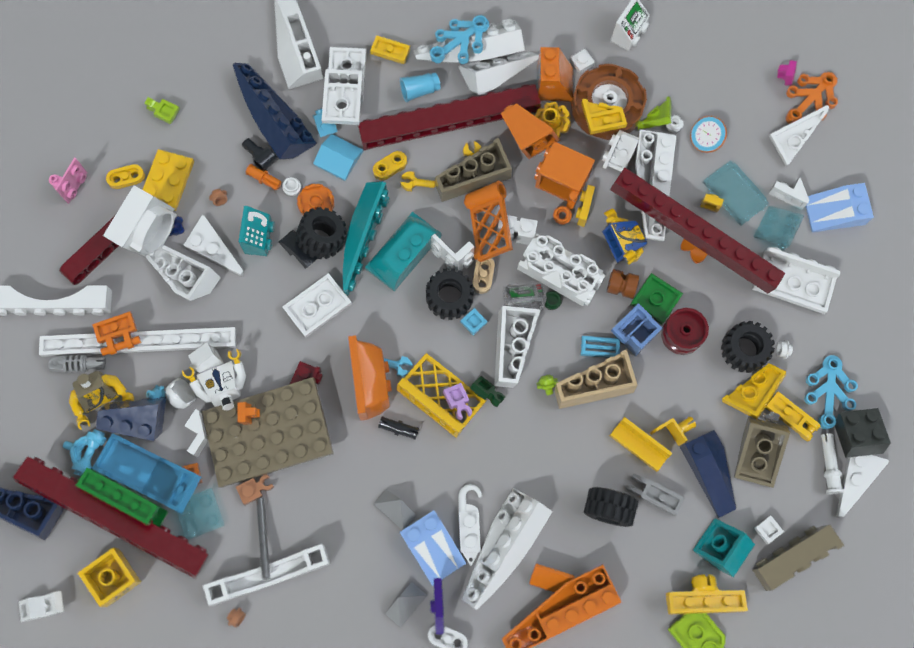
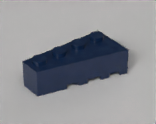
M0 488V519L45 541L64 508L40 495Z

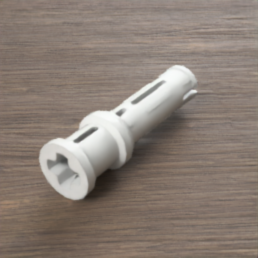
M828 433L826 434L827 436L822 434L826 467L824 478H826L828 488L826 494L845 493L841 485L840 477L842 472L838 470L834 434Z

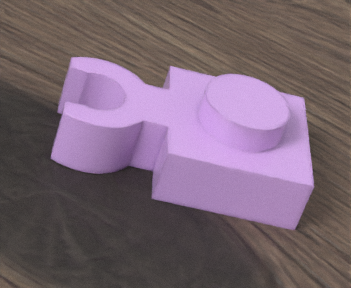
M462 383L443 390L450 409H457L456 416L459 420L463 418L462 411H466L468 416L472 415L471 408L466 405L469 402V398Z

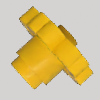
M556 102L546 103L544 108H539L535 114L537 118L552 127L559 138L561 133L566 134L571 126L569 111L564 105L558 106Z

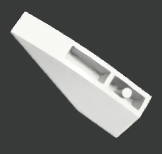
M274 0L278 60L288 89L323 79L322 70L297 1Z
M512 19L503 20L502 23L496 25L494 23L489 24L488 30L483 32V51L479 54L474 53L472 50L475 34L469 38V62L492 59L525 50L521 28ZM453 39L436 42L428 46H419L414 50L416 59L432 61L430 50L435 46L443 48ZM461 44L447 53L442 62H459L458 54L460 53Z
M640 129L635 162L636 175L670 196L676 135ZM641 211L645 239L664 241L666 226Z
M512 489L492 522L462 598L464 602L477 610L496 592L532 547L552 513L550 509L517 489Z

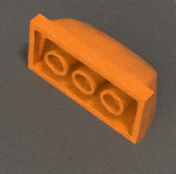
M356 335L348 336L358 415L360 421L368 420L381 415L390 407L388 392L392 391L391 381L386 379V373H389L388 361H384L383 351L380 347L369 342L358 341Z

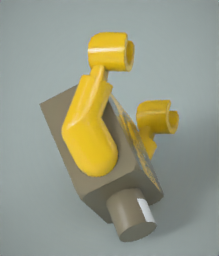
M94 371L88 375H79L77 380L72 383L74 390L71 391L69 397V404L74 416H77L76 422L80 430H82L81 422H87L88 426H90L88 417L83 415L84 412L88 413L120 397V395L122 396V401H134V395L126 392L127 389L117 376L103 374L100 371Z

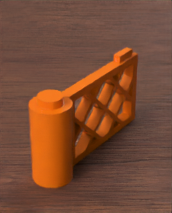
M496 181L465 195L464 204L467 209H470L475 240L474 259L479 262L513 250L504 199L506 198V189L501 181ZM499 205L500 209L497 215L492 214L491 212L494 207ZM486 212L479 222L477 220V213ZM491 215L495 218L490 227H488L485 223ZM500 220L502 221L503 226L501 230L497 232L494 229L498 221ZM484 226L488 231L482 239L480 238V232ZM492 232L498 234L493 244L487 242ZM501 238H505L506 246L498 248L497 245ZM485 244L490 245L488 253L483 255L482 250Z

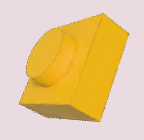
M705 194L700 207L718 212L722 207L724 199L719 198L715 194Z

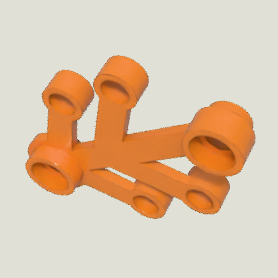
M824 72L820 77H809L807 74L800 75L797 80L800 86H806L807 84H817L818 86L815 89H798L796 86L788 88L786 95L789 98L798 96L808 97L797 109H791L787 113L786 121L791 124L801 119L802 113L813 101L815 111L823 108L821 93L824 90L827 97L825 106L828 105L829 109H834L838 104L833 91L837 84V77L831 72Z

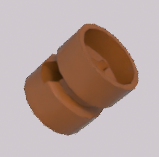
M613 269L607 293L615 295L621 293L623 297L633 299L638 286L639 275L632 273L624 275L623 271Z

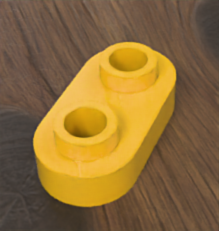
M395 151L376 162L373 166L375 178L387 180L402 171L407 165L406 155L403 152ZM395 158H400L401 160L397 162ZM384 167L385 170L380 171L379 168Z
M136 164L113 169L106 175V181L113 189H121L139 184L145 178L143 169Z

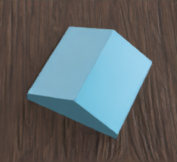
M331 134L322 143L313 165L346 181L362 155L363 149Z

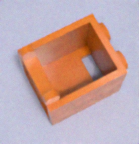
M554 141L551 147H547L544 159L536 169L537 173L534 177L536 180L535 187L567 201L566 207L572 210L590 176L595 160Z

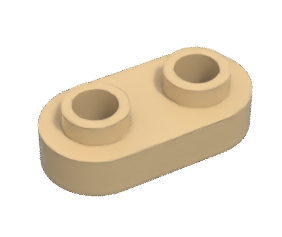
M492 258L482 262L476 261L473 288L479 294H485L491 289L495 267ZM487 265L488 269L484 270L481 266ZM483 282L485 287H480L478 284Z

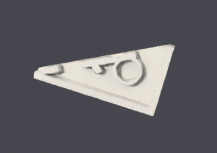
M828 105L769 135L785 166L790 164L794 156L824 118L829 109Z
M202 215L184 243V247L242 277L244 274L242 268L206 217Z
M873 455L849 457L847 459L842 484L845 493L840 494L836 517H844L889 463V460Z

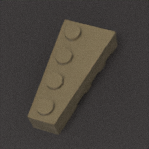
M499 137L487 147H482L474 155H469L458 165H453L435 177V186L442 202L468 194L496 181L503 182L511 179L512 168Z
M830 524L820 527L811 526L804 531L806 535L801 538L797 536L788 542V547L785 549L780 547L772 552L773 556L767 560L765 557L756 563L757 567L752 571L766 591H772L795 577L794 573L796 571L800 573L808 569L812 565L811 561L816 562L829 556L828 550L840 549L845 546Z

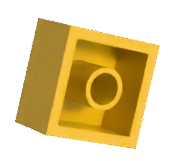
M111 548L78 572V575L99 607L110 606L141 583V580L121 550L117 548Z

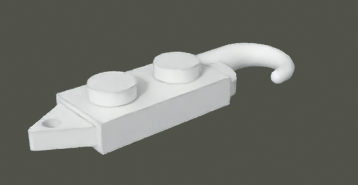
M468 484L461 488L458 495L460 553H463L470 566H472L477 554L481 552L479 511L474 505L466 504V493L469 490H474L479 498L482 497V493L476 485Z

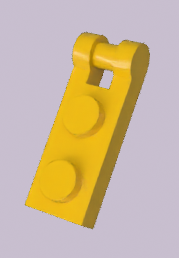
M776 392L765 407L797 432L805 441L809 442L813 437L814 431H818L821 427L816 420L780 392ZM804 423L808 425L806 429L802 427Z

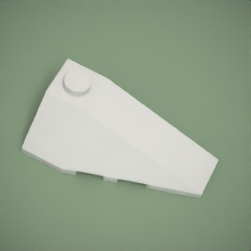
M532 52L508 55L507 59L492 58L491 62L481 63V60L459 65V70L469 90L477 93V95H484L488 93L487 91L494 90L539 58V55Z
M164 245L161 250L146 255L148 261L160 273L171 289L177 295L189 301L210 294L221 278L210 267Z

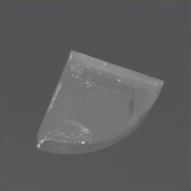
M762 411L758 419L776 423L780 415L774 412L767 414Z

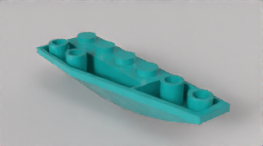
M366 182L353 213L347 233L343 260V292L346 296L349 295L350 291L353 292L356 286V275H360L362 271V260L368 256L370 250L368 245L370 240L373 241L376 236V225L382 221L383 207L386 208L388 206L390 197H388L389 190H387L386 182Z

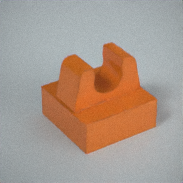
M237 402L238 423L250 425L252 424V418L260 417V409L256 407L251 408V404L247 402Z

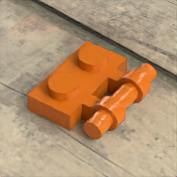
M130 311L92 324L97 342L99 344L106 342L107 347L100 349L103 356L117 354L119 350L134 348V345L141 343L139 336L131 338L130 333L136 332L137 328ZM121 336L124 337V341L114 344L113 339Z

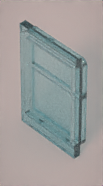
M731 160L703 181L712 194L724 199L722 205L740 226L769 205L762 192L738 165Z

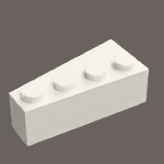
M502 306L499 310L494 386L514 388L518 384L540 309Z

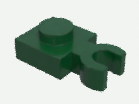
M480 376L470 387L477 396L484 400L488 398L495 407H498L505 399V396L495 391L496 387L483 376Z

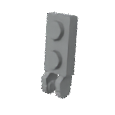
M637 474L632 475L631 478L634 481L645 485L642 491L633 485H628L626 488L628 491L640 496L639 498L669 514L677 516L685 499L684 497L650 479L647 480Z

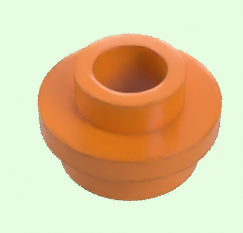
M566 206L557 207L553 213L555 222L561 225L570 222L572 218L571 210ZM562 212L566 213V217L564 219H561L559 217L560 213Z

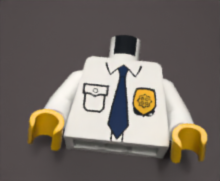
M236 349L238 355L235 358L232 357L231 351H228V357L234 360V364L232 361L198 374L196 379L194 377L195 371L192 367H189L192 370L190 376H186L182 370V375L190 380L189 384L197 397L205 402H212L215 407L222 405L225 411L231 410L234 407L233 400L241 396L240 390L243 388L246 379L243 363L239 360L241 357L239 349Z

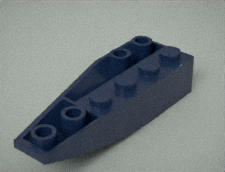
M248 63L233 64L236 78L248 109L259 130L279 159H294L317 144L312 134L303 124V121Z

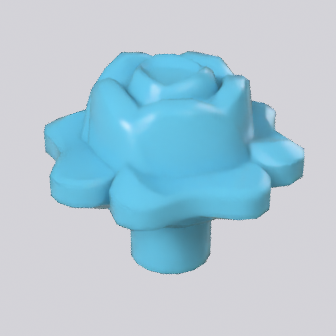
M156 385L153 390L146 392V397L149 399L165 397L166 391H164V386Z

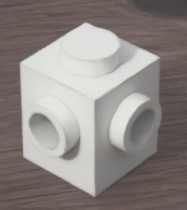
M208 342L188 355L191 361L190 367L194 369L196 374L224 364L218 351Z

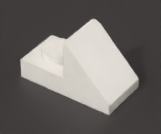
M798 178L792 188L786 183L776 181L769 192L770 195L801 210L809 202L801 178Z

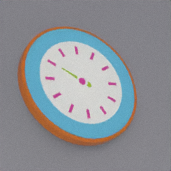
M703 117L691 129V142L701 152H714L725 143L727 128L724 122L717 117Z

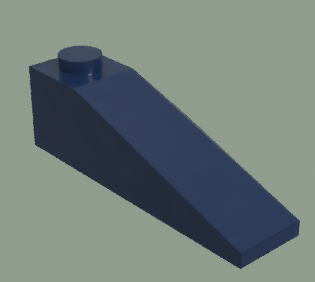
M715 430L681 446L682 453L717 517L720 518L736 510L725 449Z

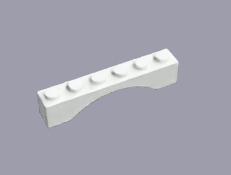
M87 285L71 296L56 300H38L17 292L11 286H0V316H6L7 313H14L19 316H25L27 313H34L39 316H44L46 313H53L58 316H63L65 313H72L78 316L85 315V313H92L98 316L104 315V313H111L112 290L107 285Z
M320 544L270 563V579H262L261 567L208 583L203 585L208 606H215L329 566L330 561L325 545Z

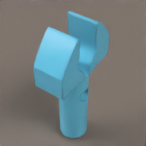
M404 356L398 361L384 358V361H388V366L397 371V376L404 377L410 372L403 370L400 366L404 364L413 366L412 362Z

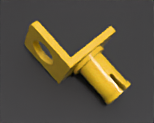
M689 416L677 424L675 419L672 418L652 430L650 434L652 435L666 427L677 445L680 446L688 441L684 433L695 428L696 422L694 421L688 425V423L694 420Z

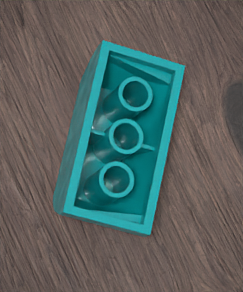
M412 212L365 266V269L395 292L431 249V236L435 234L440 238L442 233Z

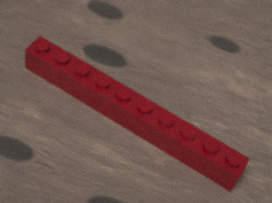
M526 84L516 89L507 88L502 92H489L484 96H471L465 100H453L450 103L435 104L429 108L421 107L411 112L402 111L397 115H384L374 120L366 119L360 122L358 129L363 150L504 120L501 113L507 106L515 105L516 103L528 112L536 113L541 106L536 85Z
M625 167L609 189L767 294L778 287L785 275V272Z
M27 456L13 476L16 483L194 579L197 578L208 559L209 554L206 553L207 550L204 547L189 544L187 538L178 535V537L170 533L171 530L163 525L158 527L152 524L153 520L150 525L139 521L75 486L79 481L72 476L70 478L65 477L60 469L45 466V462L38 457L32 459Z

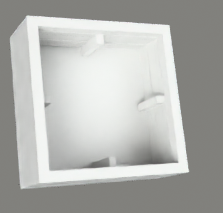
M134 185L103 236L125 249L146 257V255L161 250L170 235L174 219L177 216L173 212L175 208Z

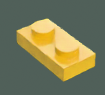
M376 35L370 53L405 64L410 46Z
M588 185L586 191L582 190L580 201L583 202L582 207H578L575 218H578L577 225L585 226L595 186Z

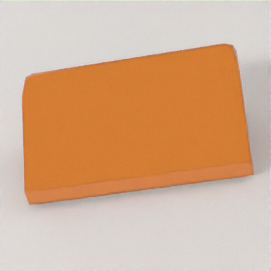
M535 564L529 584L556 592L566 582L574 579L575 576Z

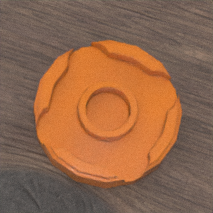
M310 184L305 186L298 195L297 206L302 215L306 211L309 212L312 208L316 210L317 207L322 209L329 208V211L332 212L334 196L331 190L323 185Z

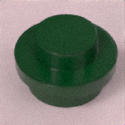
M549 291L543 296L542 301L545 308L556 310L560 307L562 299L557 292Z

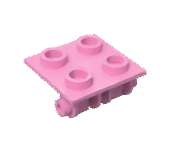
M74 157L63 177L56 174L51 175L49 183L53 185L59 195L69 204L76 197L79 186L85 182L87 171Z

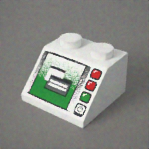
M640 0L630 1L616 22L611 38L613 43L627 51L632 46L636 47L641 38L639 35L641 32L645 33L649 27L647 22L650 15Z

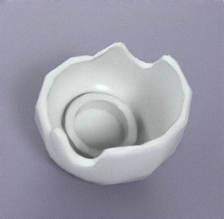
M177 378L166 387V398L175 408H187L196 400L191 386L181 378Z

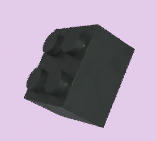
M879 408L840 412L836 418L835 429L845 458L884 454L891 444Z

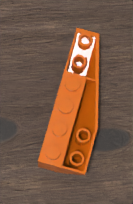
M602 564L561 586L501 638L505 647L532 648L622 603L604 565Z

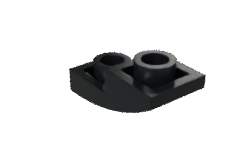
M291 230L278 241L290 256L294 255L305 269L317 260L316 256L314 258L309 257V253L305 254L303 252L304 249L298 247L299 242H296V232L294 230Z

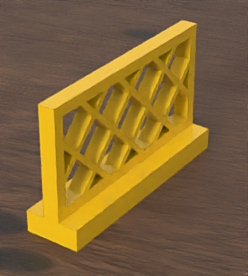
M427 353L404 379L402 378L396 388L400 394L455 438L460 435L465 426L487 401L477 396L468 385ZM427 360L433 365V371H423L422 364ZM434 374L435 384H424L423 375ZM437 374H445L448 377V383H438ZM420 375L421 377L420 385H413L408 381L412 376ZM462 383L465 392L469 393L467 394L468 398H475L480 403L476 407H470L472 415L468 416L466 412V419L461 423L455 417L456 408L443 409L440 406V400H446L445 396H439L438 387H452ZM435 387L436 397H428L425 394V388Z

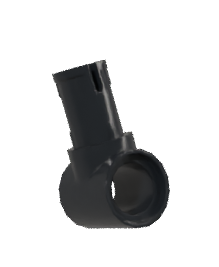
M247 138L242 143L243 148L252 155L254 163L263 171L267 170L278 159L268 147H259L250 138Z

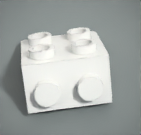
M435 234L431 236L432 253L437 258L441 257L449 270L455 268V272L458 273L459 270H462L464 267L468 268L473 263L475 246L470 241L455 254Z

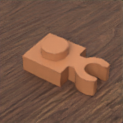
M269 475L262 476L259 482L252 478L236 486L243 505L263 497L262 490L269 491L274 488L273 484L269 486L264 485V481L270 478Z

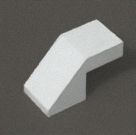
M195 409L185 427L197 434L187 452L198 458L206 446L208 438L202 413Z
M61 591L19 601L21 622L64 612Z

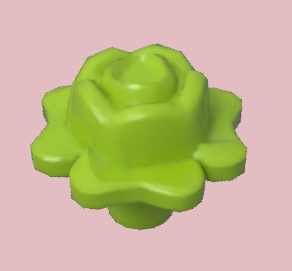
M551 375L541 376L539 382L536 383L537 388L545 390L546 395H552L553 388L558 383V379L553 378Z

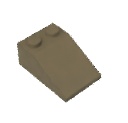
M748 417L742 436L734 478L774 488L790 436L788 427Z

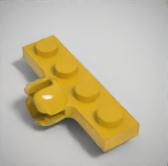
M700 574L692 577L691 592L666 593L668 614L748 611L745 590L721 591L717 587L716 577L708 574V576Z

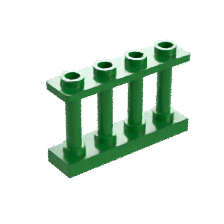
M89 468L85 469L75 485L147 525H150L153 520L152 524L160 527L168 514V511Z

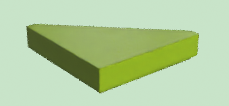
M670 96L666 97V101L659 107L656 106L649 112L647 118L639 122L637 125L638 130L671 124Z

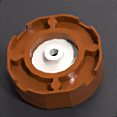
M601 64L598 68L584 72L578 80L571 102L572 115L577 125L590 135L581 104L582 99H588V102L595 104L601 102L609 106L622 107L627 122L625 128L591 134L592 136L611 140L612 135H617L619 130L630 134L639 124L647 101L646 90L638 81L639 77L630 69L614 64Z

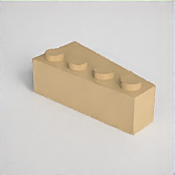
M627 349L614 357L605 359L600 364L593 365L581 373L556 383L554 392L559 409L634 393L637 382Z

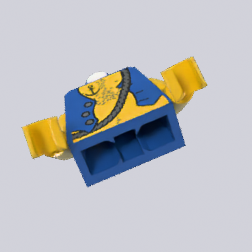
M613 208L604 212V215L607 216L606 222H610V224L602 232L616 262L618 263L626 258L628 265L637 262L643 253V247L647 244L644 228L640 229L638 222L618 217Z

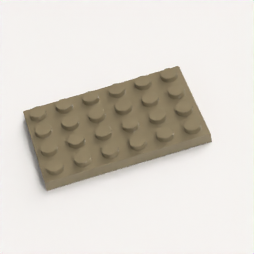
M313 377L234 401V407L231 410L225 411L221 405L202 411L218 487L220 488L334 454L316 381ZM237 402H247L251 404V408L256 407L260 409V417L252 418V424L250 425L238 423Z

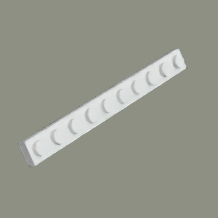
M236 328L130 333L131 338L139 336L141 343L134 345V348H125L117 352L196 350L206 342L215 349L236 348ZM95 334L40 336L39 355L47 357L102 354L100 349L107 347L106 342L99 344ZM121 336L113 339L114 344L124 341V337Z

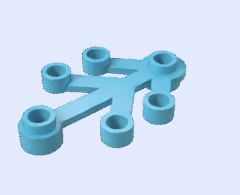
M482 15L474 17L472 21L452 19L449 22L451 31L439 29L435 32V36L439 42L445 41L446 38L453 40L443 48L440 46L433 47L430 50V57L433 62L441 63L447 53L461 44L458 61L460 64L468 63L469 38L475 34L472 50L476 54L483 51V32L489 28L488 19ZM460 28H469L466 31H459Z
M834 355L827 356L823 360V367L816 373L806 377V383L809 386H814L818 384L821 377L827 374L826 383L804 396L805 403L812 405L826 392L824 414L818 419L821 428L825 430L833 428L836 424V418L833 415L834 394L842 403L844 410L851 411L856 408L855 400L849 399L836 384V376L844 384V389L847 392L855 391L858 388V384L846 376L842 371V361ZM831 361L835 363L836 367L831 366ZM810 377L815 379V383L810 381ZM849 383L853 385V389L848 387ZM809 395L814 398L813 402L808 399ZM847 402L852 404V408L847 406ZM827 417L831 419V424L826 422Z

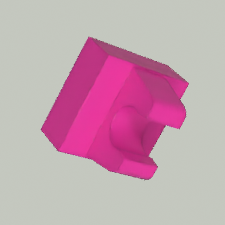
M790 60L789 65H779L777 78L784 79L785 85L792 86L797 61Z

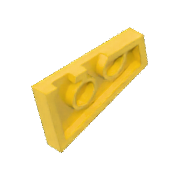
M768 363L752 375L750 380L743 385L740 384L730 395L723 397L722 402L757 420L785 378L786 371Z

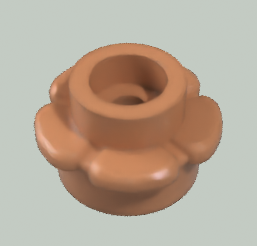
M215 189L212 191L209 199L215 206L224 205L228 200L227 192Z
M242 608L232 609L228 614L229 626L237 628L246 616L241 611Z

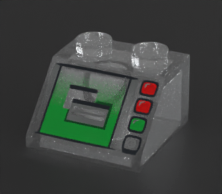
M529 281L523 285L509 283L503 289L505 306L543 310L547 300L543 284L536 281Z

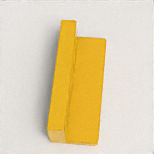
M625 417L609 435L656 472L667 458L672 455L671 451Z

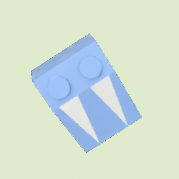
M865 183L846 185L808 196L809 202L805 206L812 232L863 226L874 218Z
M434 510L400 532L432 586L434 585V578L444 579L466 564Z

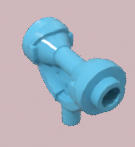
M93 429L92 432L88 431L86 436L75 440L74 443L69 441L63 443V448L70 450L69 454L73 463L71 469L75 470L73 474L82 476L86 468L92 470L91 458L95 449L105 444L107 440L104 437L105 433ZM88 445L83 458H81L82 450Z

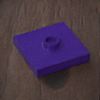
M434 578V600H430L431 613H435L436 635L444 633L442 579Z

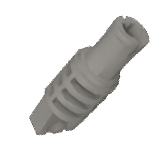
M86 355L53 357L49 359V370L53 372L74 373L86 372L88 369H105L106 358L105 356L88 357Z

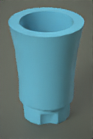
M437 73L400 77V88L406 103L441 89Z

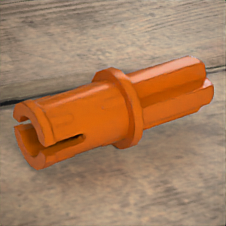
M250 164L246 169L245 173L258 180L260 184L264 183L274 190L279 189L282 184L279 179L268 174L267 170L263 171L253 164Z

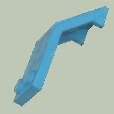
M113 433L92 468L181 514L202 478Z

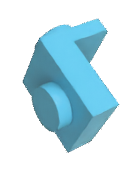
M322 108L315 110L316 114L312 116L320 137L338 132L335 124L322 123Z

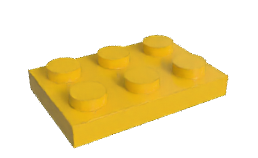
M158 149L142 190L175 208L173 211H176L194 160Z

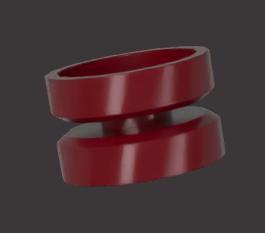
M681 308L673 312L662 327L661 337L668 350L675 354L687 355L693 353L705 342L709 326L701 312L693 308Z

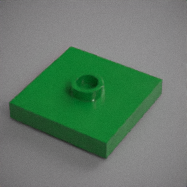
M651 273L630 305L635 307L639 303L656 322L663 325L683 293Z

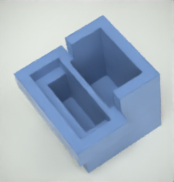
M638 303L611 332L637 356L658 335L662 327Z

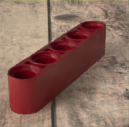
M114 217L60 267V273L73 285L83 281L119 247L118 244L103 236Z

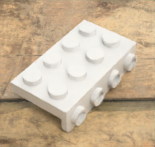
M768 247L763 252L762 258L785 272V275L778 287L768 294L753 285L752 290L826 314L836 279L840 276V271L830 265L818 264L817 261L812 259H803L795 253H786L780 248Z

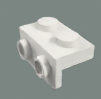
M621 130L618 131L617 135L613 134L609 142L611 149L610 151L606 150L602 161L605 162L603 168L606 169L609 166L621 172L624 167L627 168L640 138Z

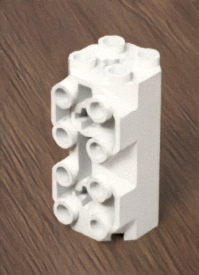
M536 234L523 254L524 260H520L517 267L521 272L581 306H588L596 290H598L605 277L603 270L598 268L595 261L583 254L577 255L567 251L561 242L549 235L541 236Z

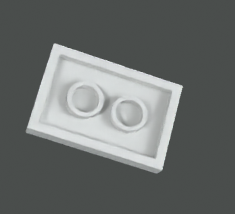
M328 273L282 308L305 338H307L352 303Z

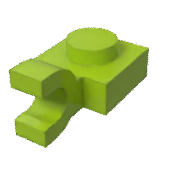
M147 97L144 102L147 105L146 108L154 112L156 118L172 124L180 110L179 106L164 99L158 103Z

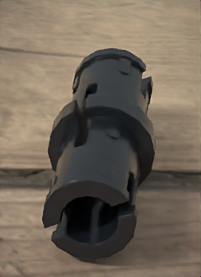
M384 416L381 417L378 428L394 432V435L397 436L400 434L416 440L419 431L418 427L404 424L401 420L395 421Z

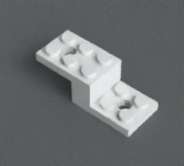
M330 47L328 69H325L322 123L360 124L361 101H363L366 49ZM350 63L352 66L349 69H344L342 65ZM344 102L347 106L344 109H339L337 104Z

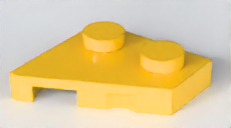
M582 99L581 104L590 135L627 126L622 107L609 106L601 102L595 104L588 102V99Z

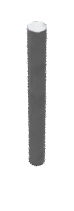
M264 498L256 499L261 573L262 579H270Z

